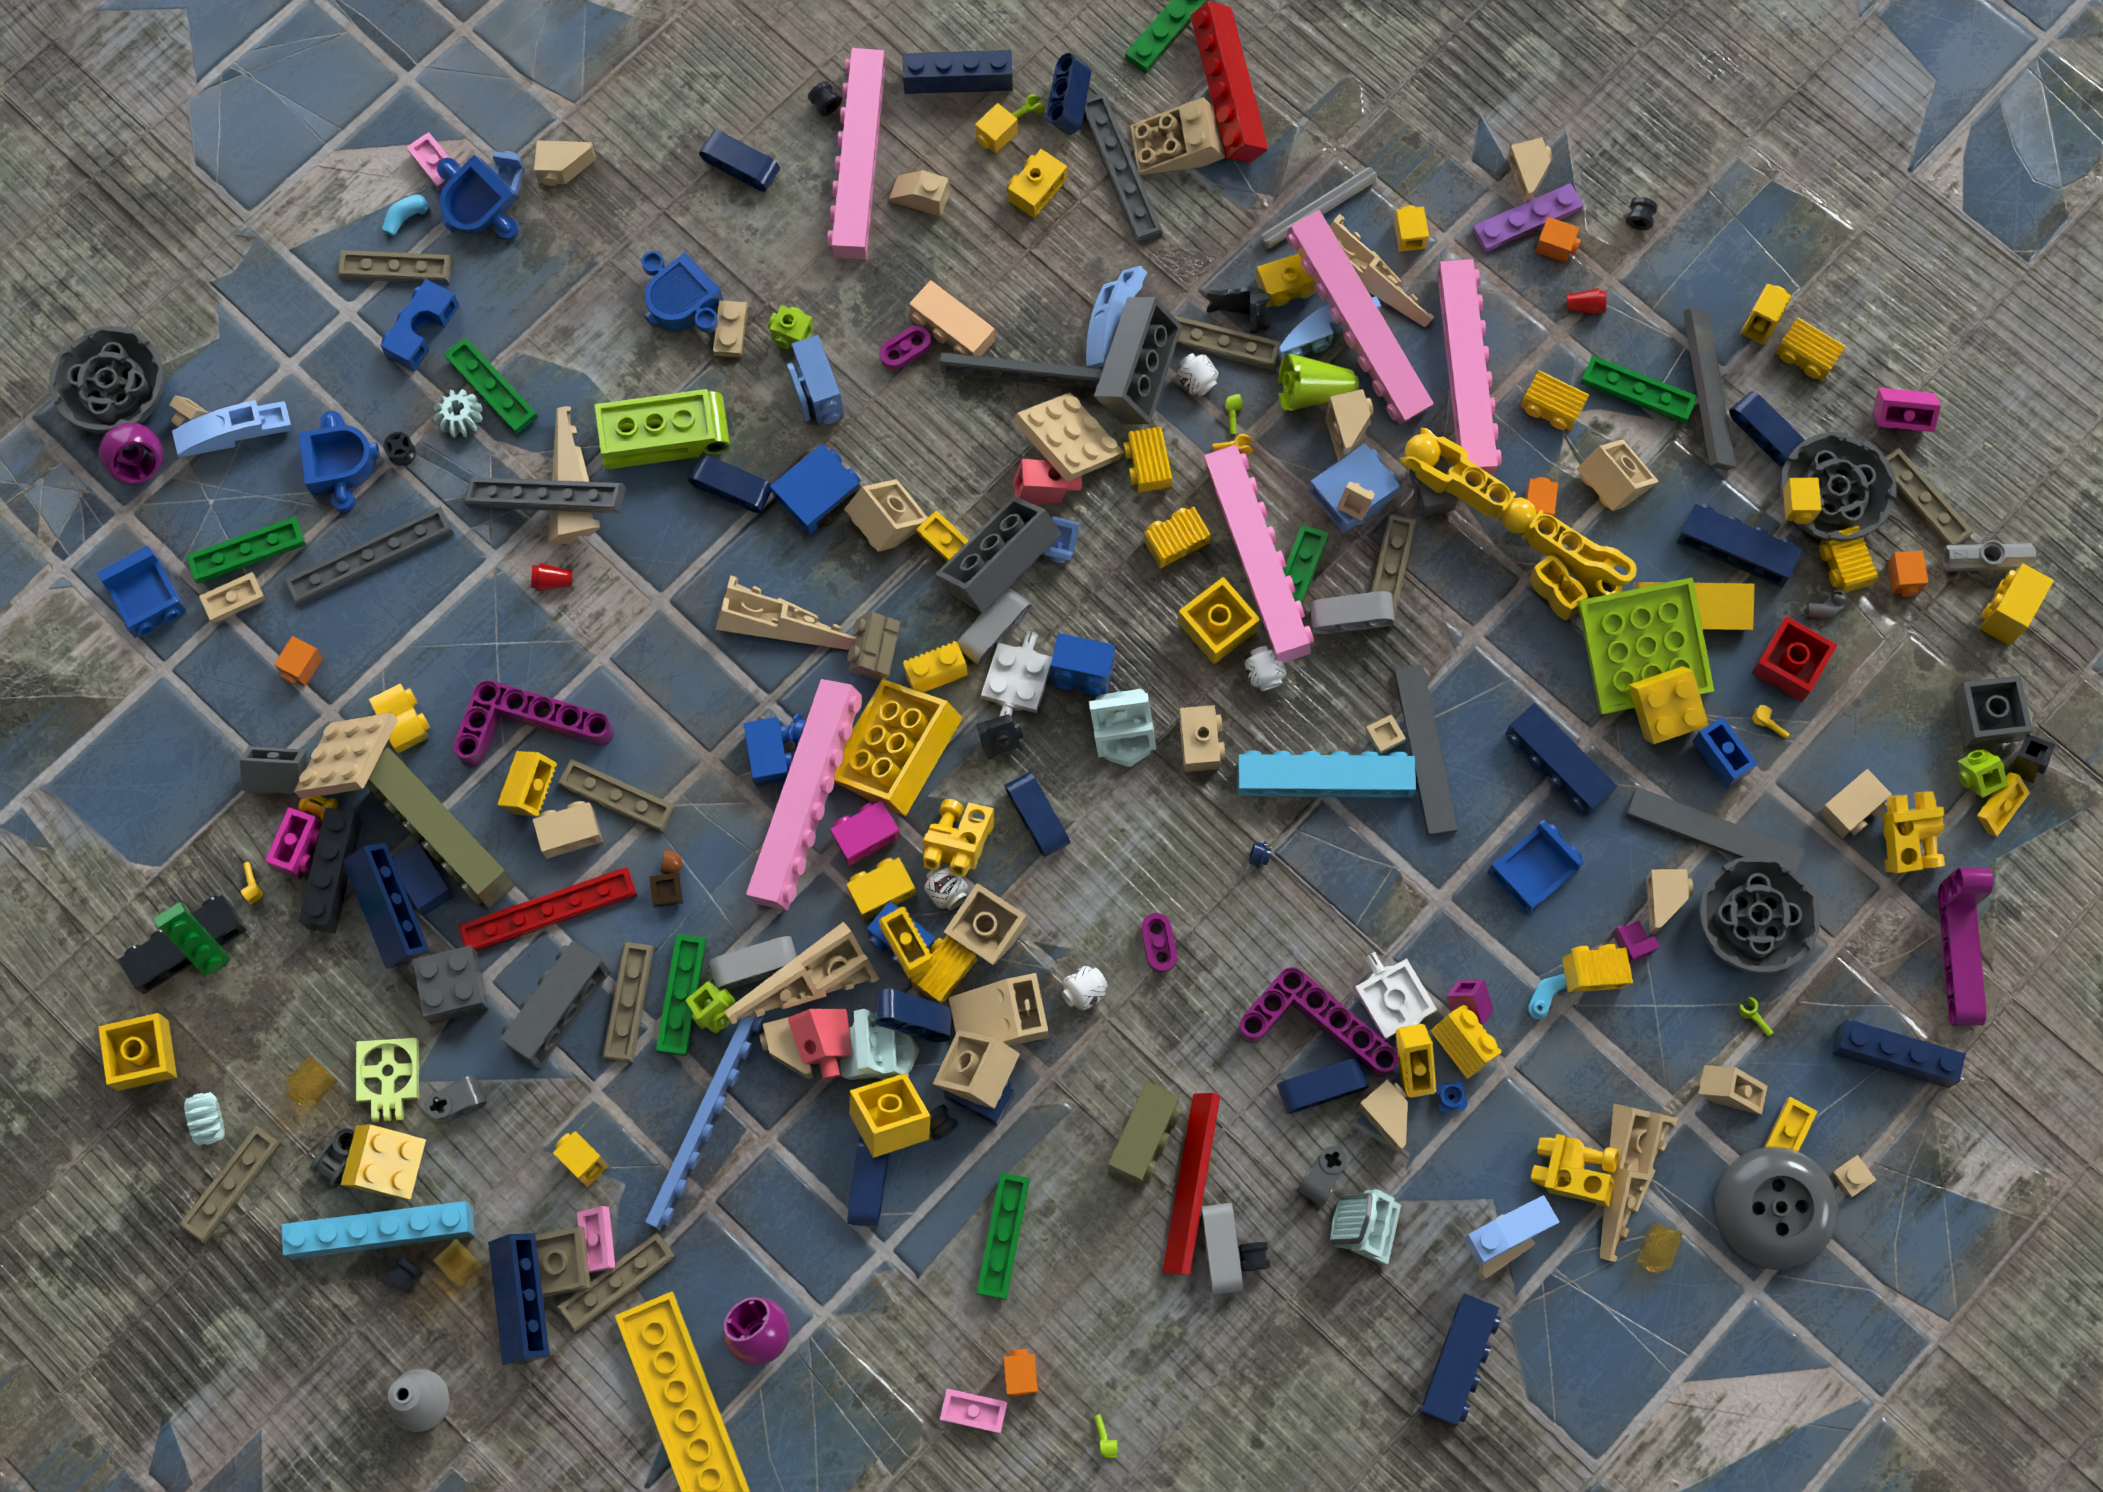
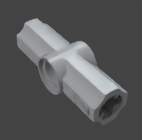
M1993 540L1981 545H1946L1942 557L1943 567H1945L1946 572L1977 571L1981 574H1991L1995 570H2017L2022 563L2034 568L2036 550L2032 543L2001 544ZM1984 553L1991 555L1994 561H1989Z

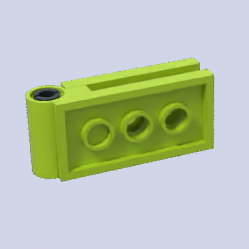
M708 389L595 404L600 450L605 470L699 457L703 452L717 455L730 449L723 395L719 392H708Z

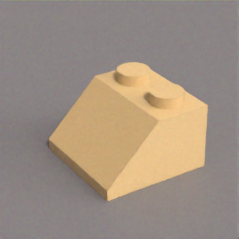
M1363 389L1331 396L1329 399L1325 420L1338 461L1361 445L1366 436L1367 428L1371 425L1370 416L1373 415V405L1371 399L1365 397Z
M1623 439L1600 445L1577 467V470L1582 474L1581 478L1584 483L1589 487H1593L1598 493L1601 503L1612 511L1626 507L1659 482Z
M897 479L862 486L844 509L851 517L852 522L867 537L870 545L878 552L897 547L914 535L916 529L928 518Z
M977 883L944 933L994 965L1013 946L1029 920L1026 914Z
M958 1030L933 1085L974 1104L995 1109L1020 1053L995 1037Z

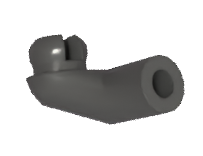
M1834 590L1823 604L1808 603L1806 616L1826 619L1836 617L1847 604L1846 593L1842 590Z

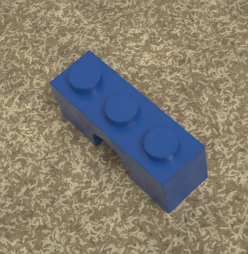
M425 279L423 284L414 290L412 300L408 306L399 312L397 322L391 331L388 330L384 334L380 346L385 356L415 372L429 352L425 339L417 335L418 329L423 324L430 322L445 328L460 306L455 294Z

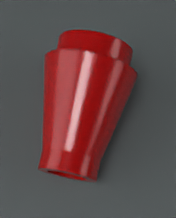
M1599 288L1567 294V311H1577L1599 316V313H1606L1607 291H1599Z
M543 563L532 565L531 588H538V591L572 587V570Z

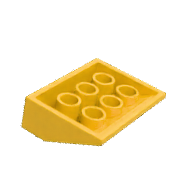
M883 679L855 724L851 737L846 742L843 750V761L837 768L834 783L871 802H875V804L882 800L887 810L906 816L963 718L946 700Z

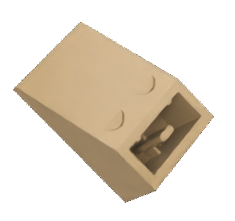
M1204 97L1130 125L1139 175L1199 168L1226 158L1214 106Z
M1036 973L1004 979L949 997L956 1033L958 1030L995 1037L1008 1046L1048 1038V1027Z

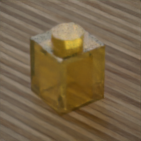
M309 1056L284 1083L291 1088L288 1094L299 1105L305 1101L313 1107L338 1080L316 1059Z
M1656 1222L1651 1223L1646 1230L1636 1260L1644 1263L1643 1267L1655 1273H1661V1270H1669L1672 1267L1683 1233Z
M458 1239L452 1242L433 1260L448 1278L459 1287L483 1267V1264Z

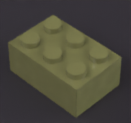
M1146 1081L1110 1159L1107 1174L1141 1189L1143 1182L1150 1183L1157 1162L1153 1160L1156 1154L1162 1156L1169 1141L1170 1134L1166 1133L1168 1127L1174 1129L1180 1117L1182 1109L1178 1105L1180 1096Z

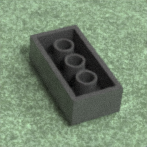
M1127 297L1099 383L1096 386L1094 397L1122 424L1151 423L1182 329L1179 321L1156 297Z
M1013 496L935 575L954 599L983 613L994 604L995 600L1006 589L1014 584L1015 580L1026 569L1034 564L1035 560L1046 549L1053 545L1054 541L1062 533L1045 509Z
M573 940L569 946L565 945L561 948L556 956L557 962L551 970L547 969L538 980L539 987L533 995L529 994L525 997L520 1005V1013L514 1020L510 1019L501 1032L503 1034L500 1038L501 1041L513 1053L538 1070L543 1067L610 974V971L600 958Z

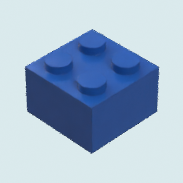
M1058 633L1050 665L1051 684H1055L1056 688L1070 691L1072 688L1083 690L1086 695L1093 697L1107 694L1115 661V645Z

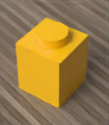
M997 103L975 124L977 142L983 148H989L996 154L1018 133V119Z
M1409 205L1397 209L1394 218V228L1398 251L1426 249L1429 232L1424 206L1415 207Z
M1789 478L1783 488L1785 520L1795 521L1797 524H1807L1814 521L1821 511L1819 478Z

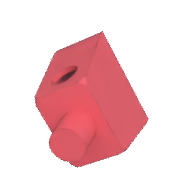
M1022 459L1014 477L1015 496L1034 505L1061 503L1066 491H1081L1082 488L1081 476L1066 481L1048 460Z
M809 1009L788 1017L802 1062L804 1064H819L823 1080L841 1076L837 1061L849 1057L852 1053L847 1010Z

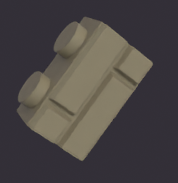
M868 612L855 621L853 626V634L856 635L855 643L850 647L847 655V660L851 662L849 667L851 673L864 675L876 681L890 676L900 621L884 617L875 612Z

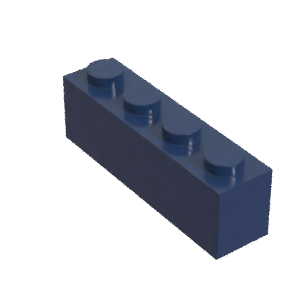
M1011 50L902 53L904 94L1013 91Z
M1696 503L1693 505L1677 540V543L1782 588L1790 578L1802 550L1790 540L1778 539L1769 535L1762 528H1752L1743 524L1736 517L1724 516L1715 512L1708 505H1698Z
M1535 702L1509 725L1505 733L1508 736L1509 743L1515 749H1521L1528 756L1529 763L1536 770H1542L1549 777L1548 781L1553 788L1559 792L1562 790L1570 798L1569 802L1576 811L1583 812L1588 816L1616 789L1617 785Z
M387 843L363 846L345 858L343 863L385 968L409 964L412 962V959L427 953L429 948Z
M1846 1019L1838 1026L1832 1050L1833 1055L1946 1088H1951L1960 1082L1966 1053L1850 1019Z
M535 1233L508 1234L489 1241L502 1365L530 1363L549 1357Z
M1465 1293L1460 1297L1422 1402L1420 1414L1452 1427L1457 1426L1459 1421L1465 1422L1470 1409V1405L1466 1403L1469 1392L1475 1393L1481 1375L1476 1374L1480 1362L1485 1364L1491 1346L1487 1345L1490 1333L1496 1334L1501 1321V1317L1497 1316L1499 1307Z

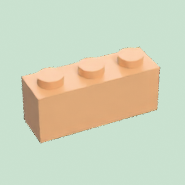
M931 280L909 303L912 321L918 326H925L929 329L938 342L942 344L946 342L950 345L955 354L981 357L996 341L995 328Z

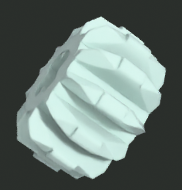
M450 389V397L446 398L440 395L442 404L435 405L434 410L437 414L434 419L440 425L443 433L450 432V435L455 438L461 432L467 438V430L471 429L477 432L475 423L482 422L483 418L480 414L483 410L482 406L477 402L474 394L467 396L466 391L461 389L459 394L456 395Z
M211 1092L200 1093L187 1098L184 1103V1110L192 1140L197 1145H209L223 1139L225 1135L224 1121L217 1098Z

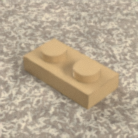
M719 300L718 326L715 331L713 347L714 356L742 358L748 310L747 302Z
M253 572L199 596L212 624L266 600Z

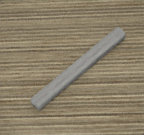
M1367 167L1261 235L1262 244L1266 248H1271L1286 239L1288 236L1286 232L1291 225L1319 209L1322 215L1376 182V172L1371 167Z

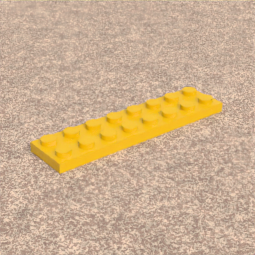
M671 1291L615 1315L681 1492H751L674 1292Z

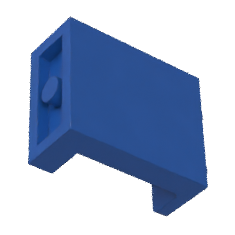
M823 444L818 446L770 486L776 501L809 536L818 529L817 522L852 493L856 495L860 490L859 482L861 480L851 468L847 470L841 464L842 459L833 449L828 450Z
M149 545L97 572L101 582L108 589L123 617L125 627L134 638L150 634L155 627L164 622H172L181 613L187 611L158 556Z
M1544 820L1502 858L1499 857L1492 863L1488 870V873L1527 914H1530L1577 873L1584 864L1581 860L1580 852L1574 846H1568L1561 839L1560 831L1553 824L1548 825Z

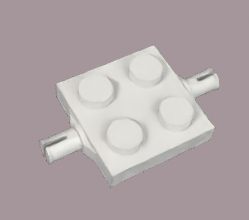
M1027 631L1022 647L997 644L981 697L984 700L996 702L1002 707L1000 716L1007 714L1012 716L1013 710L1038 712L1050 675L1052 657L1039 654L1033 650L1036 638L1038 637L1036 633L1032 632L1031 635V632Z
M1376 952L1365 958L1373 974L1368 980L1355 986L1354 990L1384 1041L1396 1035L1395 1031L1398 1028L1420 1024L1423 1019L1436 1013L1435 1005L1407 959L1394 966L1383 967Z

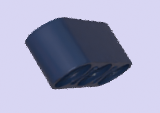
M1070 52L1063 54L1056 63L1046 113L1047 121L1066 135L1075 134L1081 127L1091 78V68Z
M714 130L699 151L700 157L709 165L761 192H765L781 169L779 164L769 156L719 130Z
M1750 391L1729 409L1732 420L1781 467H1784L1792 451L1805 441L1762 396L1754 391Z
M700 454L687 479L694 487L754 513L762 512L772 492L770 487L772 484L765 479L706 454Z
M1028 772L1004 785L1011 802L1044 858L1071 844L1064 827L1032 772Z
M882 989L876 992L875 1024L926 1041L945 1042L950 1039L951 1008L898 990Z
M1354 1058L1278 1083L1277 1088L1286 1114H1292L1361 1092L1369 1088L1359 1058Z
M862 1137L859 1138L847 1224L878 1228L889 1153L873 1158Z

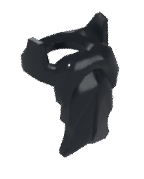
M1247 286L1240 289L1229 288L1221 291H1207V298L1211 301L1207 306L1208 313L1226 310L1228 312L1240 311L1243 314H1250V333H1256L1260 329L1270 327V319L1259 317V314L1265 309L1266 302L1271 300V294L1265 293L1263 289Z

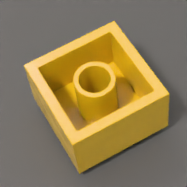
M2023 563L2016 571L2011 569L2005 579H2002L1993 593L1995 597L1992 602H1989L1980 617L1984 621L1979 629L2011 646L2030 625L2054 580Z
M1222 577L1180 609L1177 622L1209 660L1216 664L1258 631L1260 618L1229 582Z
M1682 666L1628 685L1643 738L1652 744L1709 725L1693 670Z
M155 1013L98 1026L106 1085L116 1091L177 1078L169 1020L161 1014Z
M906 1073L850 1090L849 1115L873 1158L929 1140L930 1114Z
M371 1124L356 1125L341 1185L396 1200L411 1199L426 1139Z

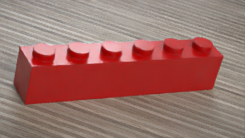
M1207 1L1193 12L1190 17L1226 157L1251 163L1266 152L1268 146L1231 7Z

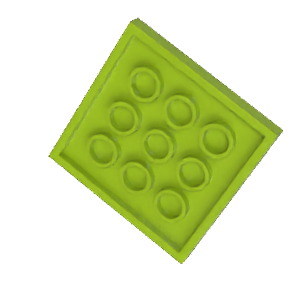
M1693 577L1577 601L1599 714L1635 708L1628 687L1629 684L1682 666L1693 670L1700 694L1714 691Z

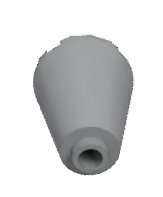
M414 1369L403 1373L394 1381L388 1391L387 1407L392 1420L402 1429L411 1432H422L437 1426L446 1416L450 1405L449 1392L445 1381L438 1374L427 1369Z

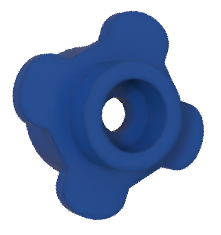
M800 714L794 716L787 729V738L795 743V747L798 746L806 720H803Z
M1455 1081L1447 1085L1440 1083L1436 1086L1437 1092L1435 1093L1439 1096L1440 1102L1438 1104L1439 1111L1447 1113L1453 1109H1458L1459 1111L1466 1109L1468 1102L1464 1099L1465 1086L1462 1082ZM1450 1094H1452V1095L1454 1096V1099H1453V1100H1450V1099H1449L1448 1096H1449Z

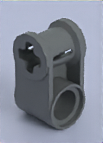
M469 1075L428 1096L425 1101V1111L434 1122L446 1124L465 1114L477 1111L485 1106L487 1101L475 1075ZM442 1102L444 1112L439 1114L437 1112V1104Z
M351 1128L339 1129L310 1165V1170L313 1172L318 1171L326 1177L333 1188L339 1186L342 1181L350 1151L345 1150L344 1142L349 1136H354L355 1132Z
M1335 1146L1325 1148L1316 1159L1312 1168L1308 1170L1296 1191L1323 1207L1346 1166L1347 1158L1344 1151ZM1333 1154L1337 1157L1336 1163L1339 1164V1167L1334 1165L1330 1169L1326 1166L1328 1161L1324 1157L1329 1158Z

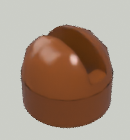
M665 849L660 873L670 874L679 872L683 865L682 857L674 851Z

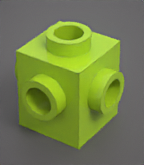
M781 305L778 313L772 314L768 329H770L772 341L776 345L789 349V347L792 348V343L810 338L814 325L812 317L806 315L801 309L797 307L788 308Z
M1985 749L1973 751L1967 757L1958 760L1961 771L1958 774L1960 782L1966 789H1971L1982 798L2008 786L2003 762L1997 755L1994 756Z
M708 981L689 996L686 1002L694 1013L692 1018L702 1029L707 1027L717 1034L729 1025L730 1021L724 1011L730 1008L735 1003V1000L726 989L720 991Z

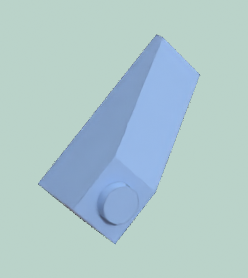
M1543 1195L1471 1232L1463 1240L1478 1266H1481L1559 1223V1220Z

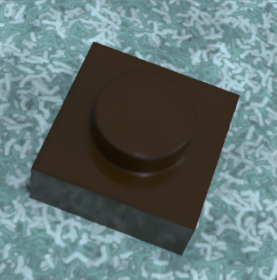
M679 872L649 876L654 908L683 904Z

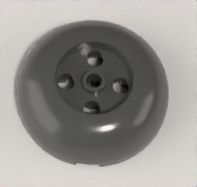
M103 326L83 332L85 335L78 338L72 344L68 342L59 352L52 365L49 388L51 398L57 409L71 424L90 433L106 434L113 427L123 423L141 424L154 412L164 392L165 371L158 352L144 336L124 327ZM130 370L128 372V379H124V373ZM98 392L100 393V398L94 396L90 397V395L92 393ZM126 396L123 401L117 402L119 397Z
M1842 432L1818 434L1800 443L1786 460L1780 478V494L1783 505V488L1789 478H1819L1821 486L1820 513L1810 523L1795 524L1809 535L1824 541H1850L1871 534L1888 518L1897 493L1893 469L1882 452L1870 442L1858 440L1848 436V433ZM1855 495L1859 500L1851 504L1848 501V496ZM1823 506H1831L1834 512L1831 513L1826 511ZM1854 526L1860 527V531L1853 532L1850 535L1839 533L1840 530Z
M1747 856L1727 863L1710 878L1701 895L1699 922L1707 944L1725 963L1748 973L1770 974L1793 966L1812 948L1819 932L1820 908L1811 885L1792 870V866L1771 857ZM1735 899H1743L1746 902V908L1738 909ZM1766 899H1769L1775 904L1776 907L1774 910H1771V908L1766 903H1764ZM1752 915L1758 916L1760 922L1755 921ZM1738 927H1743L1747 930L1746 938L1737 934L1736 929ZM1774 928L1777 931V937L1766 936V929Z
M1762 1147L1749 1151L1738 1157L1727 1167L1716 1188L1714 1197L1716 1224L1721 1236L1735 1254L1757 1267L1785 1270L1804 1265L1816 1258L1826 1248L1835 1232L1838 1222V1200L1834 1186L1825 1171L1814 1160L1799 1151L1785 1147ZM1773 1180H1781L1784 1186L1781 1192H1776L1772 1189ZM1798 1200L1806 1202V1212L1799 1213L1796 1210L1795 1204ZM1760 1202L1763 1204V1213L1761 1215L1753 1213V1203ZM1777 1202L1783 1203V1213H1779L1776 1210ZM1778 1223L1786 1224L1788 1230H1786L1785 1236H1780L1776 1233L1775 1229Z

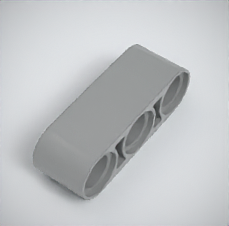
M1012 588L1006 589L995 600L994 604L986 609L957 642L961 652L976 665L980 666L994 652L997 644L1002 643L1026 616L1031 608V603Z
M1387 591L1318 599L1310 603L1312 632L1315 634H1332L1385 627L1395 622L1393 596L1391 592Z
M784 936L720 955L711 959L709 966L715 987L720 991L723 989L730 990L771 977L796 958L797 954L792 937Z
M1232 1203L1202 1206V1226L1212 1295L1243 1292Z

